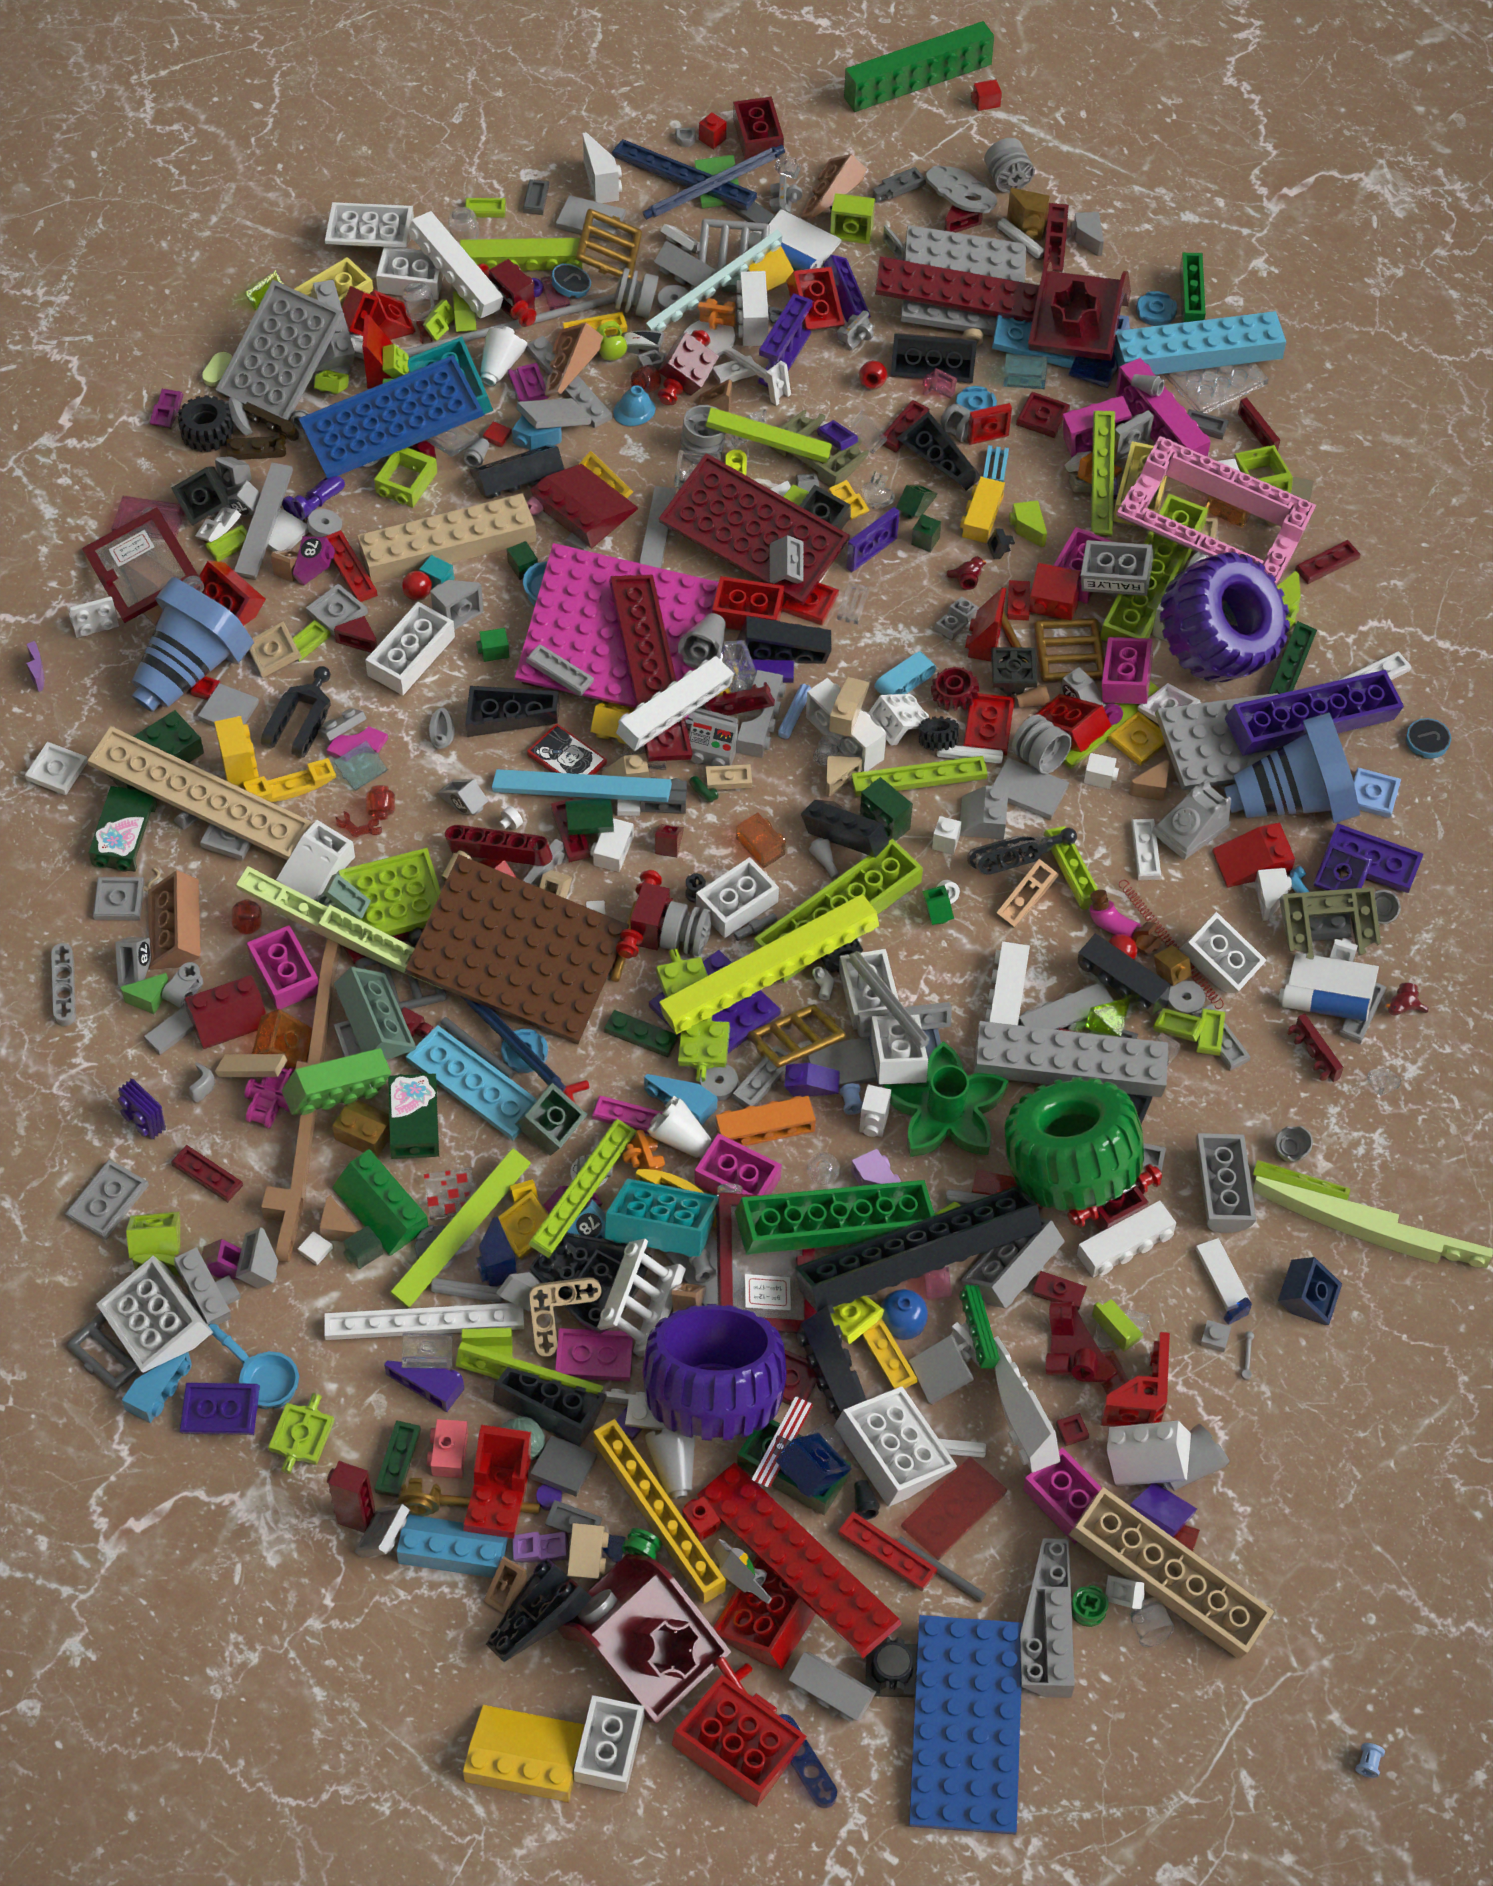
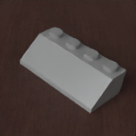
M1040 1218L1041 1231L1034 1233L1030 1237L1014 1240L1008 1245H1001L990 1249L984 1253L960 1281L963 1285H979L982 1299L986 1303L1006 1309L1013 1303L1015 1297L1028 1286L1030 1280L1043 1269L1045 1263L1057 1253L1065 1241L1052 1220Z

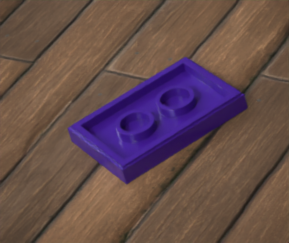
M891 508L848 541L846 568L850 572H854L897 539L899 510L897 508Z
M186 1383L180 1433L254 1435L260 1385L247 1383Z
M1152 1483L1130 1505V1507L1172 1537L1177 1534L1197 1511V1508L1157 1483Z

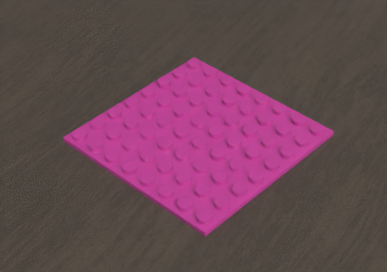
M553 543L514 680L576 694L526 663L527 657L541 644L594 678L592 685L582 696L636 708L609 583L610 576L653 575L677 682L688 671L696 670L683 661L684 657L681 653L679 655L678 644L680 639L705 616L712 613L719 582Z

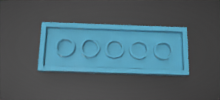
M437 1025L416 1046V1049L406 1056V1061L420 1072L436 1073V1082L440 1087L512 1141L522 1132L515 1123L536 1098Z

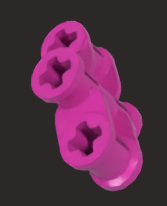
M283 1068L278 1077H263L261 1083L256 1082L254 1078L248 1081L244 1097L246 1099L253 1098L247 1109V1122L255 1121L264 1124L266 1128H271L280 1107L290 1112L281 1090L295 1069Z

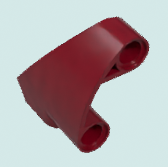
M1051 1301L1049 1319L1052 1337L1051 1351L1046 1354V1375L1073 1376L1076 1380L1082 1382H1107L1118 1374L1117 1370L1110 1364L1095 1343L1074 1302Z

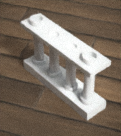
M646 1239L629 1242L626 1246L623 1260L605 1308L601 1312V1319L597 1327L600 1330L613 1327L620 1328L636 1340L633 1353L639 1357L645 1356L647 1339L651 1330L655 1328L658 1321L662 1318H668L673 1306L672 1289L681 1284L686 1270L680 1264L663 1267L644 1253L648 1243ZM640 1262L659 1275L656 1288L636 1274ZM632 1284L651 1296L648 1309L629 1296ZM624 1306H627L643 1318L644 1322L641 1330H638L621 1318Z

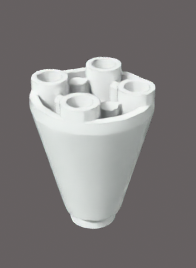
M504 326L503 329L490 327L486 334L480 370V379L486 385L495 386L523 354L527 346V342L514 334L515 331L510 327Z
M673 1096L665 1105L666 1109L662 1114L658 1113L650 1122L651 1126L647 1132H649L652 1138L695 1158L700 1157L702 1159L712 1144V1139L684 1101Z

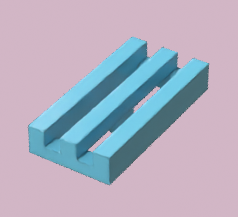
M988 445L983 477L988 478L991 455H995L992 478L989 479L1004 482L1009 448H1005V450H1000L1001 447L992 449V446ZM999 456H1003L1000 479H996Z

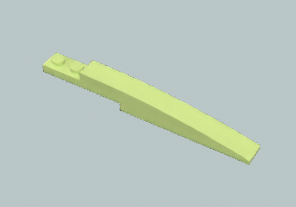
M247 866L237 882V889L277 909L278 914L364 956L405 973L406 966L415 948L332 905L326 907Z
M1256 1177L1253 1192L1309 1219L1367 1242L1433 1263H1438L1440 1256H1444L1451 1261H1462L1469 1263L1473 1267L1487 1268L1492 1258V1248L1398 1223L1399 1214L1267 1178Z

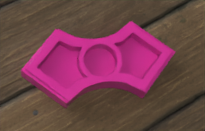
M368 726L364 731L355 735H339L334 738L326 749L327 754L344 762H348L359 754L377 755L388 740V734Z

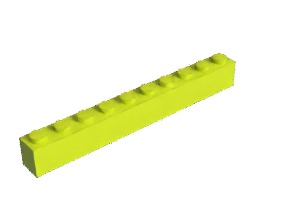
M861 894L660 1001L663 1016L676 1034L688 1030L693 1025L710 1018L721 1010L731 1007L736 1002L750 997L753 993L764 987L772 985L779 979L791 975L794 971L879 927L877 911L865 896Z

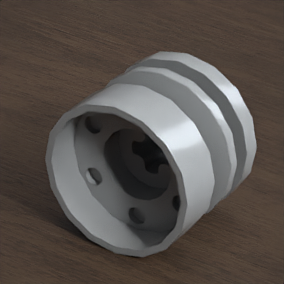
M1016 138L1001 139L994 143L985 153L984 162L997 188L1002 192L1010 193L1011 187L1022 189L1034 177L1035 168L1021 141Z
M625 268L617 284L614 297L615 310L620 311L621 303L624 302L627 303L625 313H628L631 305H635V315L649 318L659 276L645 273L641 282L638 281V271L635 270L633 279L628 278L630 269Z
M698 405L690 408L683 419V430L680 439L681 450L687 457L700 462L705 453L717 459L724 449L726 433L705 427L710 408L717 409L709 405Z
M1036 714L1024 721L1018 728L1013 738L1012 751L1024 761L1029 762L1032 767L1041 773L1048 774L1057 769L1066 759L1072 741L1068 733L1054 726L1052 722L1046 720L1042 715Z
M671 901L662 927L661 948L673 949L674 951V949L679 948L681 942H684V953L689 954L693 946V955L700 957L710 935L711 910L703 909L700 916V908L694 907L689 916L687 904Z

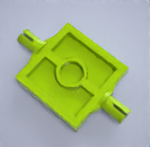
M672 949L668 952L672 963L656 966V974L665 998L708 976L701 957L681 960L678 949H674V951Z
M711 1016L693 1025L688 1030L681 1032L679 1066L696 1068V1080L698 1082L700 1080L702 1082L706 1081V1069L713 1067L726 1068L730 1023L714 1022Z
M312 1393L307 1406H297L290 1403L285 1405L268 1446L269 1451L286 1457L281 1471L284 1473L287 1471V1474H291L295 1461H304L317 1465L335 1421L334 1416L321 1413L317 1409L322 1399V1396L319 1394L316 1396V1393Z

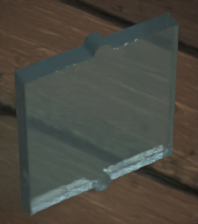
M367 741L334 761L342 773V778L346 779L355 791L388 771L379 758V753H375Z

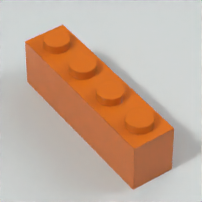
M795 1096L790 1100L771 1101L766 1105L748 1106L742 1110L724 1111L716 1115L717 1133L743 1146L815 1132L816 1119L809 1096Z

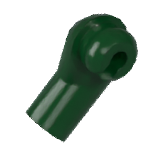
M698 776L691 777L689 780L690 785L706 802L712 803L713 800L719 798L718 791L715 788L709 790Z

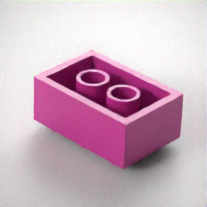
M1123 396L1110 398L1107 401L1090 404L1087 407L1071 410L1063 414V439L1071 458L1077 453L1092 452L1094 411H1115V429L1118 425L1132 420V415Z
M1075 527L1053 566L1080 571L1079 601L1087 604L1093 592L1082 591L1081 571L1087 540L1113 541Z
M1108 637L1102 679L1103 703L1147 704L1153 662L1152 639Z
M290 925L247 942L249 957L277 1011L318 993V977Z
M718 1133L695 1169V1185L719 1196V1192L771 1195L781 1179L782 1164Z
M1062 1447L1058 1450L1060 1462L1030 1473L1025 1477L1023 1490L1064 1534L1076 1544L1078 1541L1068 1534L1102 1487Z

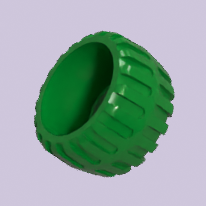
M1072 1077L1071 1081L1064 1082L1062 1079L1055 1080L1052 1085L1046 1087L1044 1084L1034 1089L1033 1094L1027 1093L1022 1096L1019 1103L1012 1106L1009 1116L1006 1118L1004 1125L1006 1158L1015 1183L1034 1202H1037L1044 1208L1054 1207L1060 1211H1067L1068 1209L1079 1211L1086 1210V1208L1104 1205L1106 1201L1114 1200L1123 1195L1124 1190L1130 1189L1142 1172L1144 1162L1142 1126L1130 1097L1124 1090L1118 1089L1113 1083L1105 1082L1102 1084V1081L1096 1078H1089L1088 1081H1085L1082 1077Z

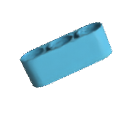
M920 651L882 675L876 681L874 688L881 695L907 694L928 680L935 673L937 667Z

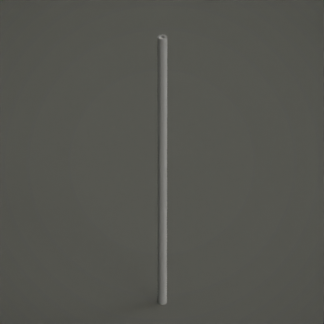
M615 294L537 314L533 324L615 302ZM518 320L491 326L503 329L504 326L511 329L522 327ZM490 327L403 351L409 357H412L461 336L465 342L486 337Z

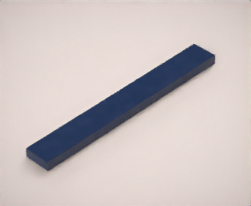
M624 139L612 151L614 158L686 187H691L714 176ZM727 182L704 193L746 211L757 198V192L731 182Z

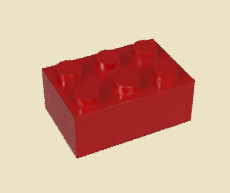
M720 576L712 613L718 614L724 619L725 628L741 630L747 616L780 621L784 603V586Z

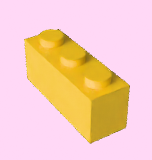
M980 477L978 485L974 484L971 493L973 499L968 500L966 506L967 516L963 515L960 523V528L963 529V538L987 544L1004 496L1005 482Z

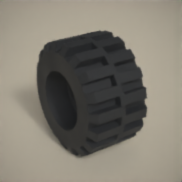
M204 395V397L197 396L194 400L189 399L188 403H184L181 406L182 409H179L178 423L181 438L184 440L185 445H189L191 449H197L199 452L203 450L211 452L212 449L218 450L220 446L224 447L226 439L232 438L233 424L229 406L222 399L218 400V397L215 396L211 398L209 395Z

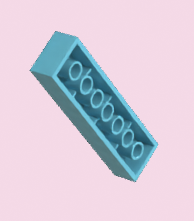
M1274 311L1120 330L1116 333L1113 350L1118 367L1141 357L1150 366L1152 372L1157 375L1283 359L1286 339L1277 313Z

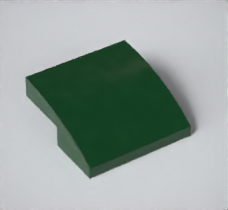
M611 799L565 801L568 835L614 832Z

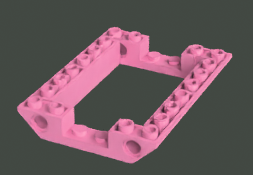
M1160 436L1149 454L1134 487L1131 486L1116 515L1118 518L1206 557L1226 552L1248 555L1252 557L1253 562L1259 561L1262 563L1267 574L1272 573L1276 578L1274 583L1277 586L1316 505ZM1165 475L1281 526L1280 532L1265 560L1256 558L1147 509Z

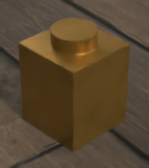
M1173 945L1154 955L1156 973L1172 986L1192 976L1189 957Z

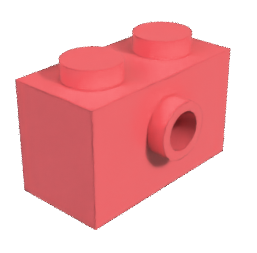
M437 1419L436 1428H431L430 1443H434L433 1452L428 1451L427 1467H431L432 1476L463 1478L468 1440L467 1421Z

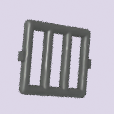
M369 957L361 958L355 962L356 968L366 969L367 966L375 964L380 965L381 972L385 973L401 1011L404 1007L408 1009L443 1002L447 998L445 989L434 986L436 994L422 996L418 979L407 975L413 999L400 1002L389 966Z
M100 1312L71 1338L66 1346L85 1364L84 1367L90 1374L95 1373L113 1390H118L140 1369L135 1361L98 1329L107 1320L103 1313ZM88 1336L93 1337L126 1367L116 1378L79 1346Z

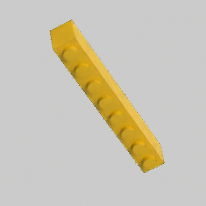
M613 1419L593 1431L594 1445L652 1530L661 1540L663 1546L702 1603L706 1604L725 1592L726 1579L617 1421Z

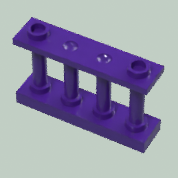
M797 294L792 295L759 349V356L768 359L766 370L783 361L787 364L789 371L811 335V331L802 328V322L811 309L813 300ZM760 377L758 384L768 387V383Z

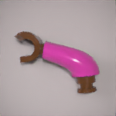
M1096 890L1090 894L1092 905L1089 907L1091 918L1097 926L1114 935L1123 934L1130 936L1136 942L1137 951L1141 954L1147 955L1160 948L1163 939L1160 936L1151 934L1157 928L1156 923L1146 922L1141 926L1140 923L1120 914L1116 910L1114 903L1108 900L1105 890Z

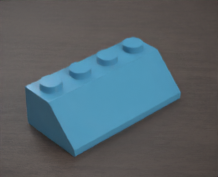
M409 1514L400 1534L397 1548L398 1563L494 1578L499 1564L505 1556L508 1538L464 1531V1522Z

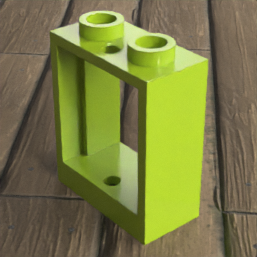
M1274 445L1234 454V459L1240 472L1250 475L1248 472L1250 469L1270 466L1275 475L1259 478L1258 480L1291 493L1293 476Z
M404 448L392 453L374 479L376 493L384 498L387 497L402 505L413 508L437 474L436 459L410 448ZM399 465L420 473L410 489L389 481Z

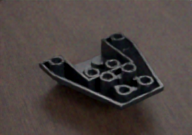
M567 1232L552 1255L548 1258L539 1253L529 1267V1270L541 1283L581 1278L596 1279L601 1286V1295L597 1300L563 1306L580 1324L601 1334L608 1329L600 1330L597 1328L601 1319L600 1315L607 1303L624 1257V1250L628 1244ZM640 1262L636 1274L644 1279L648 1268ZM590 1283L587 1284L586 1289L579 1290V1284L575 1285L576 1298L581 1297L579 1292H587L588 1296H591L593 1291L597 1290ZM632 1284L629 1292L631 1298H634L639 1290L634 1284ZM563 1286L559 1289L558 1295L562 1299H568L573 1291L570 1287ZM624 1306L623 1311H622V1314H623V1312L625 1311V1309L627 1308V1306Z
M546 1558L545 1561L540 1562L535 1567L533 1575L529 1578L497 1628L491 1633L486 1645L503 1662H506L574 1619L592 1597L551 1560Z

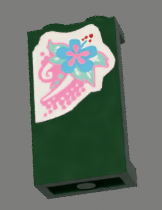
M110 786L88 852L92 865L98 868L118 869L123 872L136 871V857L151 812H155L157 808L156 797L141 790Z
M436 1073L389 1076L391 1159L440 1157Z

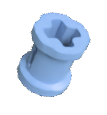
M850 1083L839 1089L840 1095L844 1098L845 1105L843 1109L846 1114L852 1115L861 1112L863 1102L859 1095L861 1091L859 1084Z
M1363 1743L1361 1746L1363 1753L1360 1764L1356 1765L1355 1770L1365 1777H1379L1378 1767L1381 1757L1385 1755V1750L1376 1744Z

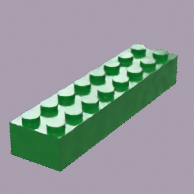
M981 21L845 68L844 98L852 110L857 112L992 65L994 34L985 22Z
M925 1180L742 1197L735 1209L746 1255L857 1244L935 1216Z

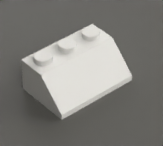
M1179 1421L1109 1427L1107 1454L1115 1485L1128 1486L1187 1480L1191 1433Z

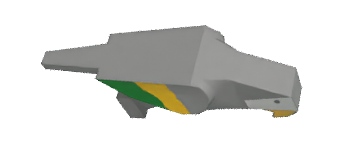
M718 1539L712 1549L718 1558L721 1574L743 1592H752L769 1604L772 1598L761 1587L768 1573L764 1570L756 1569L743 1550L733 1548L724 1540Z

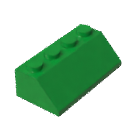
M370 1149L349 1162L332 1186L334 1192L389 1256L416 1239L419 1233L429 1226L428 1218L424 1211Z

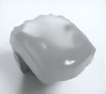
M196 1062L195 1065L201 1078L189 1087V1095L195 1102H199L213 1090L215 1077L211 1070Z

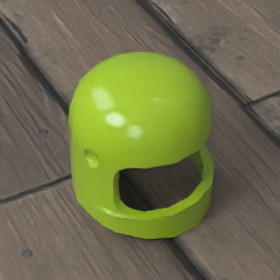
M608 321L599 326L596 331L603 336L600 344L601 348L598 351L601 357L608 361H616L622 358L627 351V342L621 336L622 330L619 324L615 321ZM613 327L618 329L616 336L607 338L604 331L607 328Z

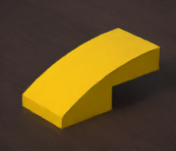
M847 480L828 489L829 493L851 504L850 520L870 511L859 493L855 494Z

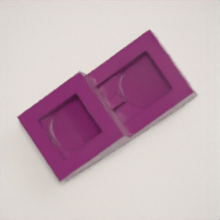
M162 388L158 404H155L150 425L171 428L180 409L184 396L183 393Z

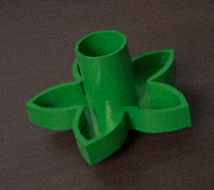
M943 1041L933 1050L928 1059L927 1082L883 1084V1088L891 1090L890 1104L895 1109L913 1116L907 1133V1147L910 1157L933 1152L942 1145L946 1137H950L958 1147L967 1152L988 1155L991 1130L987 1118L983 1114L991 1111L1001 1102L1007 1090L1009 1080L996 1074L975 1073L967 1076L958 1054Z

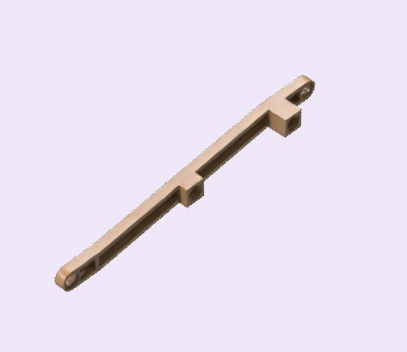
M328 938L321 964L308 1062L297 1061L295 1069L324 1062L335 974L342 950L341 944ZM317 1109L310 1114L300 1116L291 1188L266 1186L261 1206L264 1219L283 1221L276 1247V1257L278 1261L290 1262L305 1203Z

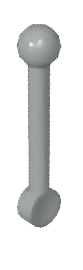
M1247 1331L1244 1335L1247 1340L1245 1368L1241 1374L1244 1380H1249L1252 1376L1249 1368L1251 1341L1254 1339V1333L1251 1331Z

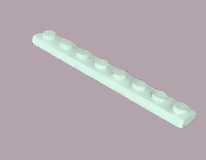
M778 229L649 320L646 323V330L664 331L667 327L666 325L671 321H678L685 311L695 309L699 301L713 296L716 289L720 286H727L737 274L741 275V272H746L754 262L757 264L762 261L768 252L776 251L781 246L783 235Z

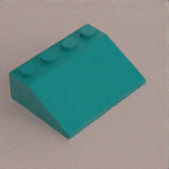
M462 336L409 357V372H413L454 355L484 415L493 411L487 392Z
M626 1179L606 1212L605 1239L613 1240L616 1243H629L646 1239L648 1241L646 1247L660 1249L663 1252L681 1253L688 1257H700L706 1246L716 1215V1205L719 1203V1196Z

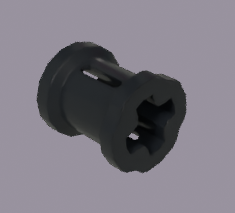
M693 873L686 878L685 885L687 889L685 896L690 902L696 903V893L706 886V880L701 874Z

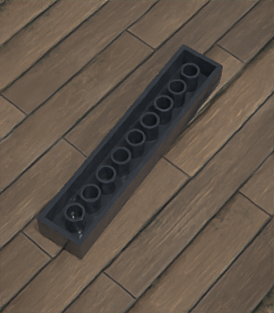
M1014 1186L795 1267L800 1293L818 1312L828 1305L832 1304L833 1307L844 1303H851L857 1298L873 1295L879 1290L897 1286L911 1278H919L930 1271L940 1270L949 1264L965 1261L968 1257L986 1253L992 1248L1008 1245L1019 1238L1030 1237L1042 1230L1038 1205L1020 1187Z

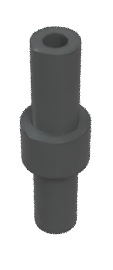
M772 913L760 920L755 919L749 922L748 926L734 932V937L739 941L751 934L756 935L762 932L764 927L776 922L777 917Z

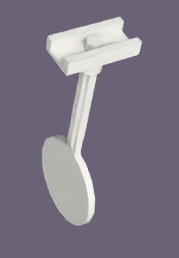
M699 320L691 324L684 331V333L687 332L690 335L694 330L705 331L711 340L710 344L706 346L718 356L726 354L763 378L768 383L770 401L777 406L779 404V397L783 394L788 397L791 395L787 364L780 361L771 369L766 370L733 349L732 346L736 337L732 326L718 324L717 328L712 330L709 328V323Z

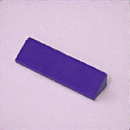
M830 254L823 266L824 268L832 267L842 313L846 322H848L852 315L859 316L863 311H868V308L847 258Z

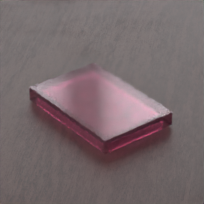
M123 496L111 529L114 531L158 507L174 536L177 537L185 512L180 504ZM153 520L125 534L134 536L145 530L150 539L165 541Z

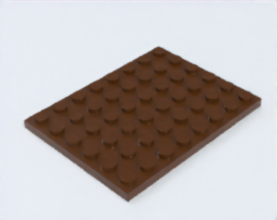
M458 854L406 966L405 973L570 1042L579 1044L618 954L616 945L618 942L623 941L620 938V933L622 930L628 929L629 924Z

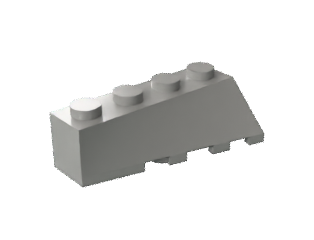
M334 280L313 283L311 290L312 298L343 312ZM344 316L315 371L353 364L355 351Z

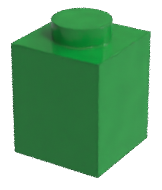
M505 628L479 632L480 641H476L477 652L482 654L484 662L510 658Z
M945 885L922 891L932 925L944 924L954 919Z

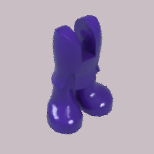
M333 476L329 479L326 477L306 492L305 498L300 495L294 498L291 496L283 498V509L296 518L304 520L317 507H322L326 500L340 493L345 487V482L338 476Z

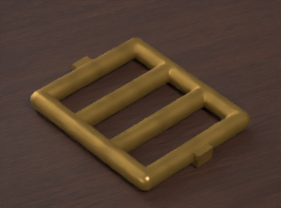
M588 209L576 259L599 269L598 272L606 275L609 273L618 278L621 277L624 272L623 270L585 255L586 248L626 264V268L630 269L628 278L632 279L642 230L620 221V218L614 215L610 217L596 210ZM593 218L634 235L632 242L593 226ZM591 233L629 249V257L588 240L589 234Z
M1098 619L1038 620L1034 623L1041 679L1043 681H1062L1065 676L1071 673H1049L1048 664L1096 662L1097 671L1084 672L1092 679H1103L1105 660ZM1091 627L1092 636L1045 638L1043 629ZM1093 644L1094 653L1047 655L1046 646Z
M812 1004L748 1032L747 1038L756 1046L757 1053L761 1057L765 1056L775 1067L781 1068L844 1040L846 1034L836 1025L835 1018L832 1015L827 1016L817 1005ZM813 1014L832 1035L821 1039L802 1019ZM793 1024L812 1044L800 1048L781 1028ZM772 1032L791 1053L779 1057L760 1037Z

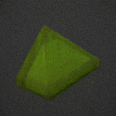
M276 271L254 282L244 292L254 310L258 309L272 280L285 285Z
M1126 998L1091 1007L1086 1027L1090 1030L1121 1037L1130 1000Z

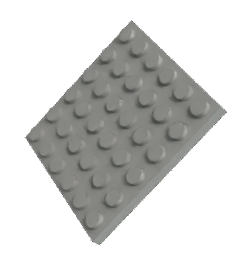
M911 225L907 226L904 261L1025 283L1026 246L1023 243ZM902 300L900 321L960 331L974 328L981 330L985 335L994 336L997 317Z

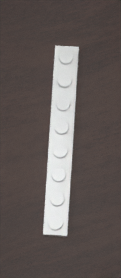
M513 1303L325 1313V1340L462 1333V1329H524L523 1308Z

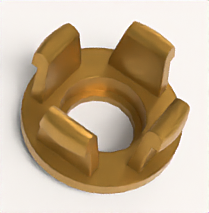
M410 1478L408 1487L406 1484H402V1492L397 1502L398 1505L403 1504L410 1509L408 1513L416 1516H428L439 1510V1494H441L442 1490L438 1484L433 1485L430 1494L423 1493L422 1478Z

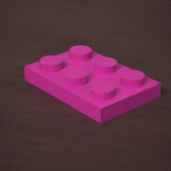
M559 1328L555 1371L579 1379L630 1382L633 1338L624 1331H605L599 1334L593 1330Z

